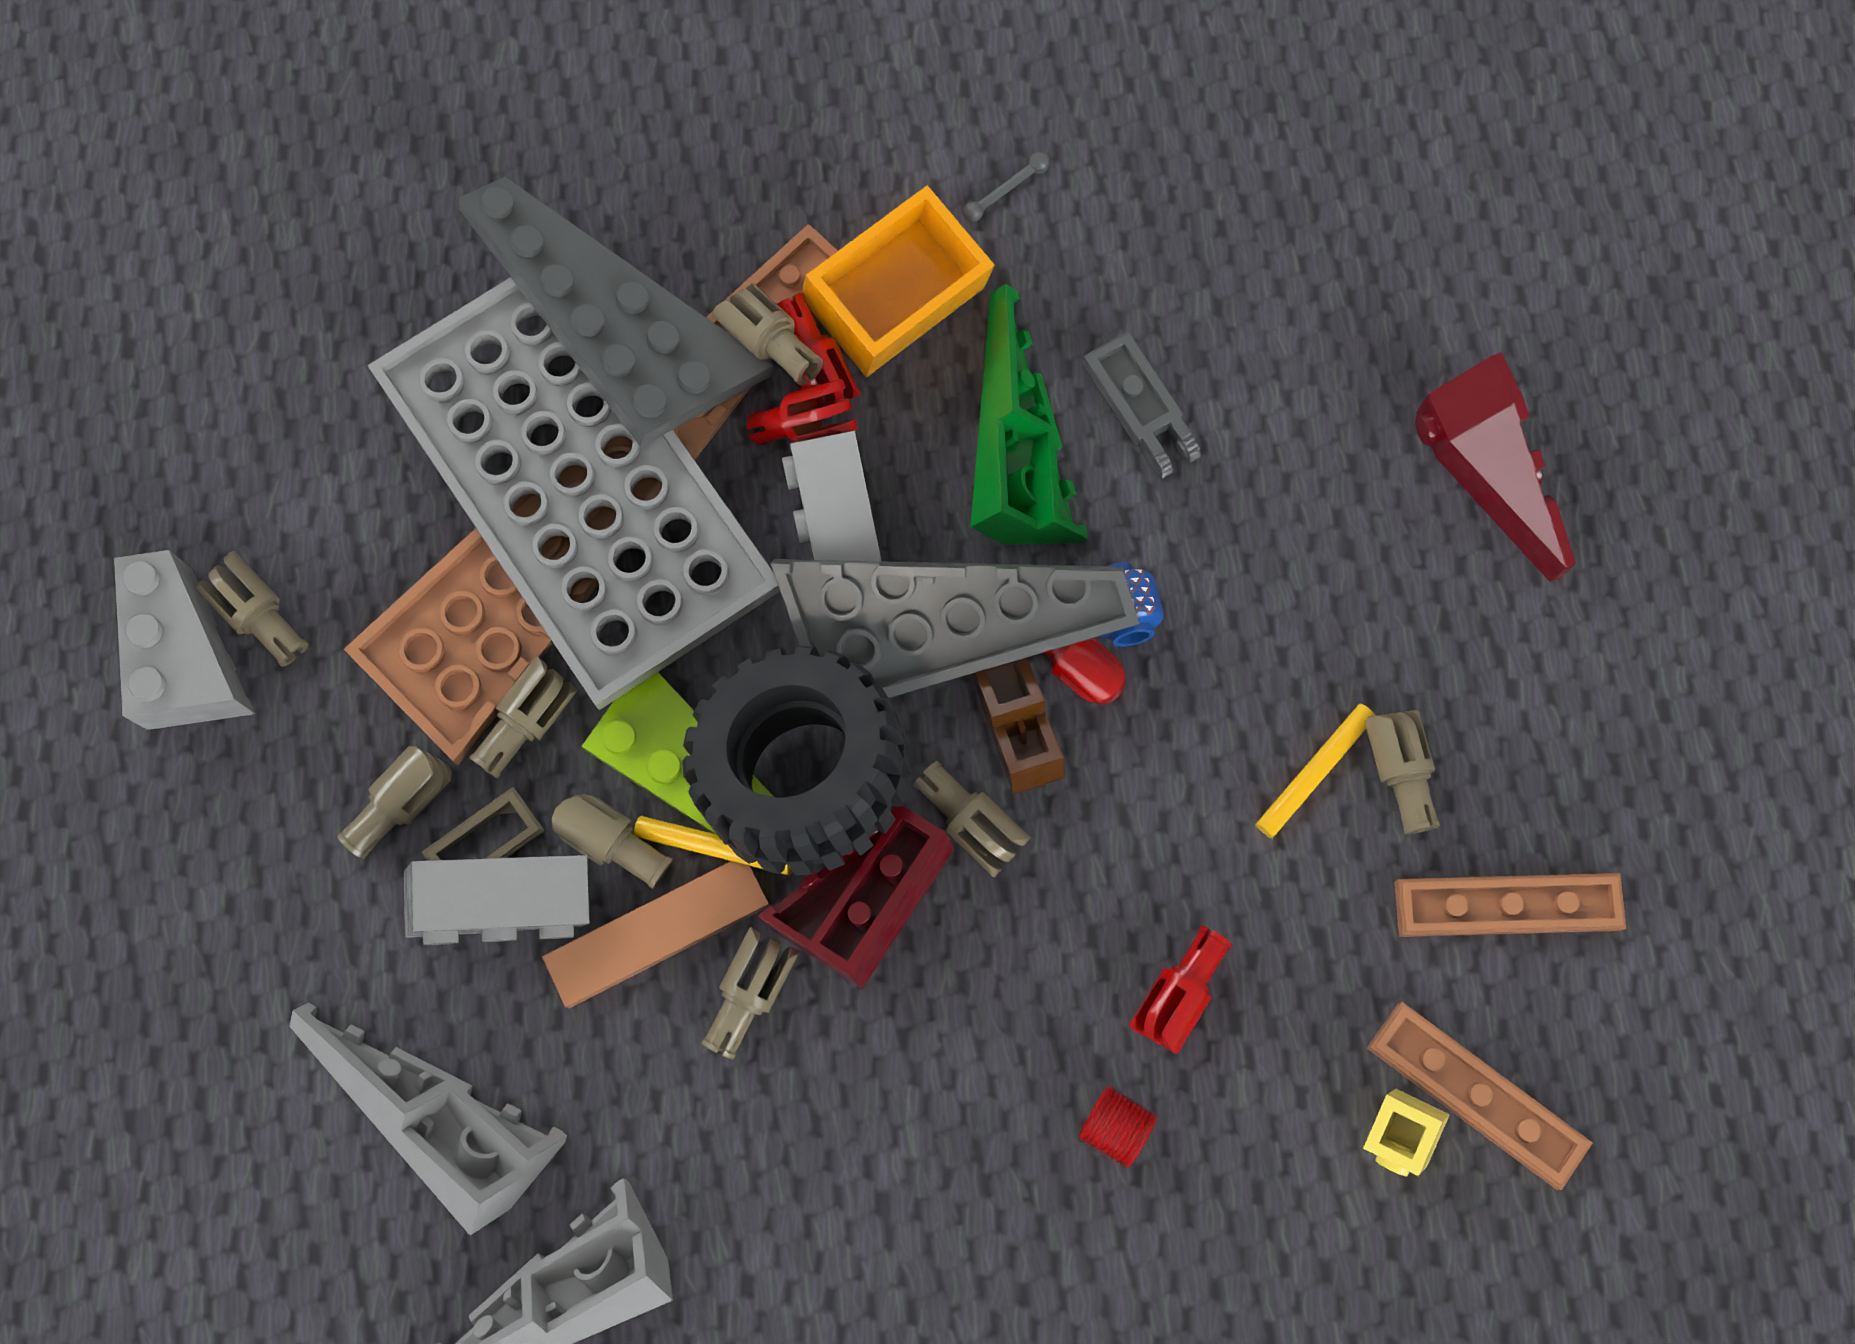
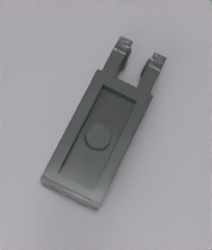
M1125 332L1083 356L1082 365L1136 447L1141 446L1143 455L1159 478L1161 477L1162 479L1173 472L1171 460L1156 436L1168 430L1178 452L1187 462L1190 463L1201 456L1198 443L1182 420L1184 414L1130 333Z

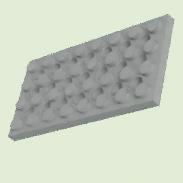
M510 277L367 366L597 709L601 710L779 593L780 589L774 572L673 430L640 447L605 400L602 410L593 417H582L576 413L577 404L583 398L597 396L603 399V397L576 362L573 370L567 375L553 376L548 373V366L553 359L559 356L571 357V355L548 325H546L541 333L534 336L520 333L521 324L527 318L540 315ZM493 343L502 347L500 357L493 363L480 364L475 361V355L482 346ZM449 371L456 374V382L448 391L438 393L430 390V383L438 373ZM525 384L530 387L529 396L524 402L517 405H509L503 402V394L511 385ZM469 412H479L484 415V423L476 432L465 434L457 430L458 422L463 415ZM551 424L558 428V436L551 444L537 446L531 443V435L537 427ZM615 437H627L633 442L631 451L623 458L613 459L604 454L606 444ZM507 453L513 457L512 465L505 473L491 475L485 472L486 462L494 454ZM579 465L587 469L586 479L581 485L574 488H566L559 484L560 474L565 468ZM655 478L662 483V489L657 497L643 501L633 496V489L640 480ZM534 494L541 498V506L534 515L519 517L513 513L514 504L521 496ZM599 507H610L616 511V519L609 528L595 530L588 526V517L593 510ZM682 519L691 524V533L682 542L670 543L662 538L663 528L672 520ZM554 536L568 538L570 540V548L565 556L557 560H549L542 556V547L549 538ZM628 549H639L646 554L645 563L639 570L625 573L617 569V559L622 552ZM706 561L718 564L722 571L719 579L714 584L701 586L692 581V572L698 564ZM584 578L598 581L599 592L593 600L586 603H578L571 599V589L577 581ZM658 591H667L675 596L673 609L663 616H654L646 611L648 598ZM612 621L626 623L629 626V634L622 644L610 647L600 642V632L607 623Z

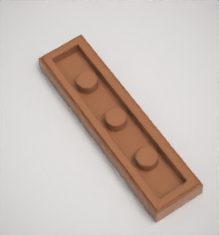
M730 861L542 956L564 1006L569 1009L768 908L770 905L751 866Z
M1620 873L1398 879L1394 881L1399 937L1622 931L1627 929Z
M1399 1002L1367 1047L1368 1050L1556 1190L1563 1189L1593 1144L1589 1139L1403 1002Z

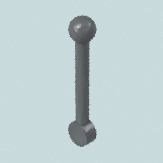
M1043 152L1033 153L1030 156L1029 165L980 201L967 203L963 210L965 218L970 222L980 220L986 208L1034 173H1044L1049 166L1048 156Z

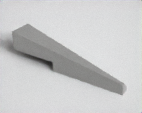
M306 1003L292 1012L289 1027L470 1236L510 1210L566 1141L567 1135L556 1127H553L546 1136L519 1122L521 1110L508 1103L499 1112L471 1097L472 1085L397 1047L388 1056L362 1043L365 1031L352 1024L343 1033L315 1018L317 1008L310 1003Z
M625 1178L616 1182L611 1187L616 1197L612 1203L593 1220L581 1214L570 1224L575 1233L571 1240L547 1257L537 1253L469 1315V1319L474 1327L455 1344H573L673 1301L668 1258L630 1183Z

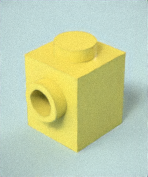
M1394 1089L1386 1095L1363 1149L1377 1155L1375 1161L1390 1171L1403 1176H1408L1409 1172L1419 1176L1427 1167L1450 1114L1398 1089Z

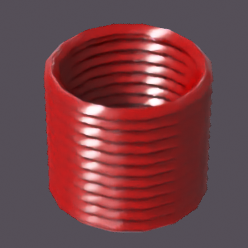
M1108 1086L1096 1102L1078 1137L1080 1141L1084 1140V1143L1093 1146V1149L1097 1148L1098 1152L1101 1151L1102 1154L1111 1157V1160L1120 1163V1166L1124 1165V1168H1128L1133 1164L1144 1147L1158 1116L1155 1112L1151 1113L1150 1109L1146 1110V1106L1142 1107L1141 1104H1137V1101L1133 1102L1132 1098L1128 1099V1095L1124 1096L1123 1093H1119V1090L1115 1091L1114 1087Z

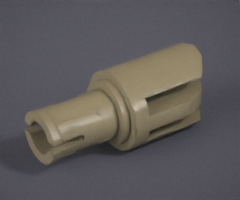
M754 283L748 285L746 290L742 289L732 295L730 301L724 300L715 306L713 311L715 319L756 358L760 360L772 358L799 385L807 384L808 379L803 373L812 381L820 372L823 359L797 338L794 334V320Z
M236 551L230 552L224 558V563L231 571L220 565L215 566L208 573L212 584L202 580L195 588L236 633H253L278 660L277 662L280 666L284 667L291 664L298 658L294 652L296 650L300 653L305 652L309 643L302 639L278 613L280 598Z
M538 656L534 657L495 707L499 712L496 716L500 720L475 753L470 755L469 759L498 779L501 776L500 773L526 740L531 742L534 738L539 741L577 693L578 688L571 682L563 683L564 678L554 669L547 670V664Z
M1413 710L1368 716L1365 724L1381 784H1387L1388 788H1393L1401 813L1404 834L1420 833L1440 827L1427 779L1431 778L1430 773L1435 771L1419 711Z
M416 746L407 747L369 787V799L371 802L337 835L339 841L354 855L365 859L369 852L396 824L403 825L405 823L410 825L451 781L452 776L449 765Z
M935 761L923 772L926 776L924 778L918 777L913 787L920 790L948 818L946 821L948 825L946 832L995 878L1002 870V865L993 855L1005 862H1009L1017 853L1012 842L1024 846L1031 837L984 792L970 794L942 767L940 762Z
M579 794L564 800L555 808L552 816V826L554 832L559 835L563 842L581 854L587 855V858L600 866L604 863L609 865L614 861L646 882L652 889L657 885L673 860L633 835L632 831L634 828L630 826L632 820L593 795Z
M751 926L719 986L723 991L722 996L726 999L706 1038L704 1037L701 1043L715 1053L718 1050L721 1051L722 1056L734 1060L736 1051L755 1014L769 1013L800 952L791 946L783 951L761 994L759 992L776 961L781 945L779 940L771 936L767 937L756 953L742 983H740L739 980L758 945L761 935L759 930Z

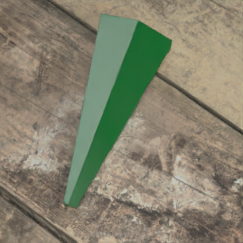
M1004 284L990 293L970 528L1004 545L1082 543L1088 540L1087 529L1085 525L1073 523L1067 499L1075 496L1076 491L1072 480L1061 481L1057 466V451L1062 448V443L1042 374H1032L1029 371L1024 350L1033 344L1029 331H1018L1015 323L1014 303L1020 299L1018 291Z

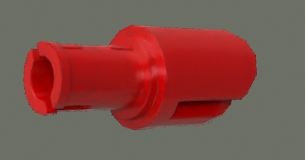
M799 293L794 295L792 300L787 298L777 303L794 320V334L797 338L823 359L822 368L812 381L803 373L808 381L805 385H799L800 388L804 389L833 380L843 379L846 388L815 398L818 405L844 399V397L851 400L860 396V390L835 338H828L827 334L821 335L805 302L804 294Z
M843 379L790 392L783 397L779 407L751 413L747 419V430L764 426L765 430L750 434V439L757 445H765L787 437L796 443L855 431L858 428L856 418L822 427L824 418L852 409L849 398L818 405L815 398L846 388Z
M1095 638L1043 652L1053 660L1050 665L1053 667L1051 673L1089 703H1096L1098 705L1111 703L1120 696L1125 687L1126 675L1122 663Z
M1206 926L1199 928L1191 946L1177 967L1171 966L1170 969H1162L1129 1023L1131 1030L1147 1036L1149 1040L1156 1044L1164 1045L1165 1049L1175 1054L1180 1052L1211 1001L1212 997L1208 994L1210 989L1207 987V984L1227 951L1232 947V943L1214 930L1209 933L1210 929Z

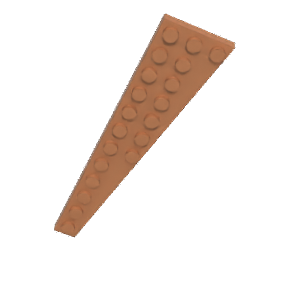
M807 224L725 300L730 301L732 295L742 289L746 290L747 286L752 283L757 285L776 304L787 298L792 300L794 295L802 293L805 275L838 250L812 226ZM713 311L706 317L711 322H713L721 329H723L731 336H733L715 319ZM770 358L766 360L771 363L773 359ZM751 388L673 429L694 461ZM615 437L606 444L604 454L613 459L623 458L631 451L633 442L627 437ZM579 465L565 468L560 474L559 484L566 488H574L581 485L586 479L587 469ZM644 478L635 485L633 496L643 501L654 499L660 493L662 483L655 478ZM534 494L521 496L514 504L513 513L519 517L534 515L541 506V498ZM610 507L596 508L590 513L587 524L595 530L607 529L614 523L616 511ZM475 528L348 644L344 650L455 764L459 765L496 718L499 712L495 707L533 658L538 656L541 659L553 642L477 528ZM564 536L549 538L542 547V556L549 560L562 558L570 548V540ZM591 578L577 581L571 589V599L578 603H585L599 585V582Z

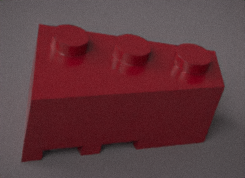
M903 805L900 807L895 806L891 809L895 821L886 833L876 830L871 835L870 840L874 846L860 856L856 849L842 856L845 865L832 870H828L825 866L818 873L814 871L813 874L808 875L801 881L802 885L775 907L771 905L758 915L772 931L861 989H863L954 851V847L945 831Z

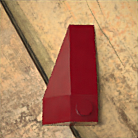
M1502 352L1488 357L1429 393L1417 410L1415 418L1416 430L1422 443L1426 446L1431 445L1439 462L1549 582L1562 578L1576 565L1557 502L1549 495L1543 496L1541 468L1545 467L1540 449L1531 451L1528 448L1520 421L1529 419L1530 416L1525 400Z

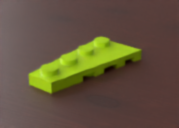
M657 672L614 700L582 747L585 751L709 832L716 834L694 805L688 793L690 785L683 775L682 761L685 756H689V753L683 747L686 730L689 727H697L698 724L692 715L694 710ZM753 775V792L767 797H774Z

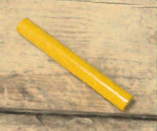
M1358 704L1258 820L1255 826L1268 838L1272 839L1366 730L1365 720L1368 716H1375L1371 709L1363 704Z
M640 816L635 823L634 835L638 838L762 869L757 861L749 864L738 857L729 845L723 843L717 834ZM785 865V869L781 874L791 875L793 871L789 865Z

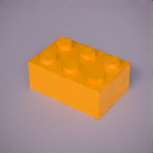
M927 185L807 273L802 293L805 296V302L809 310L830 335L835 338L836 342L867 378L983 290L995 265Z

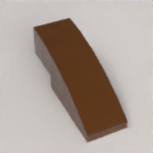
M1028 658L972 673L1013 795L1064 779V757L1045 712V701Z

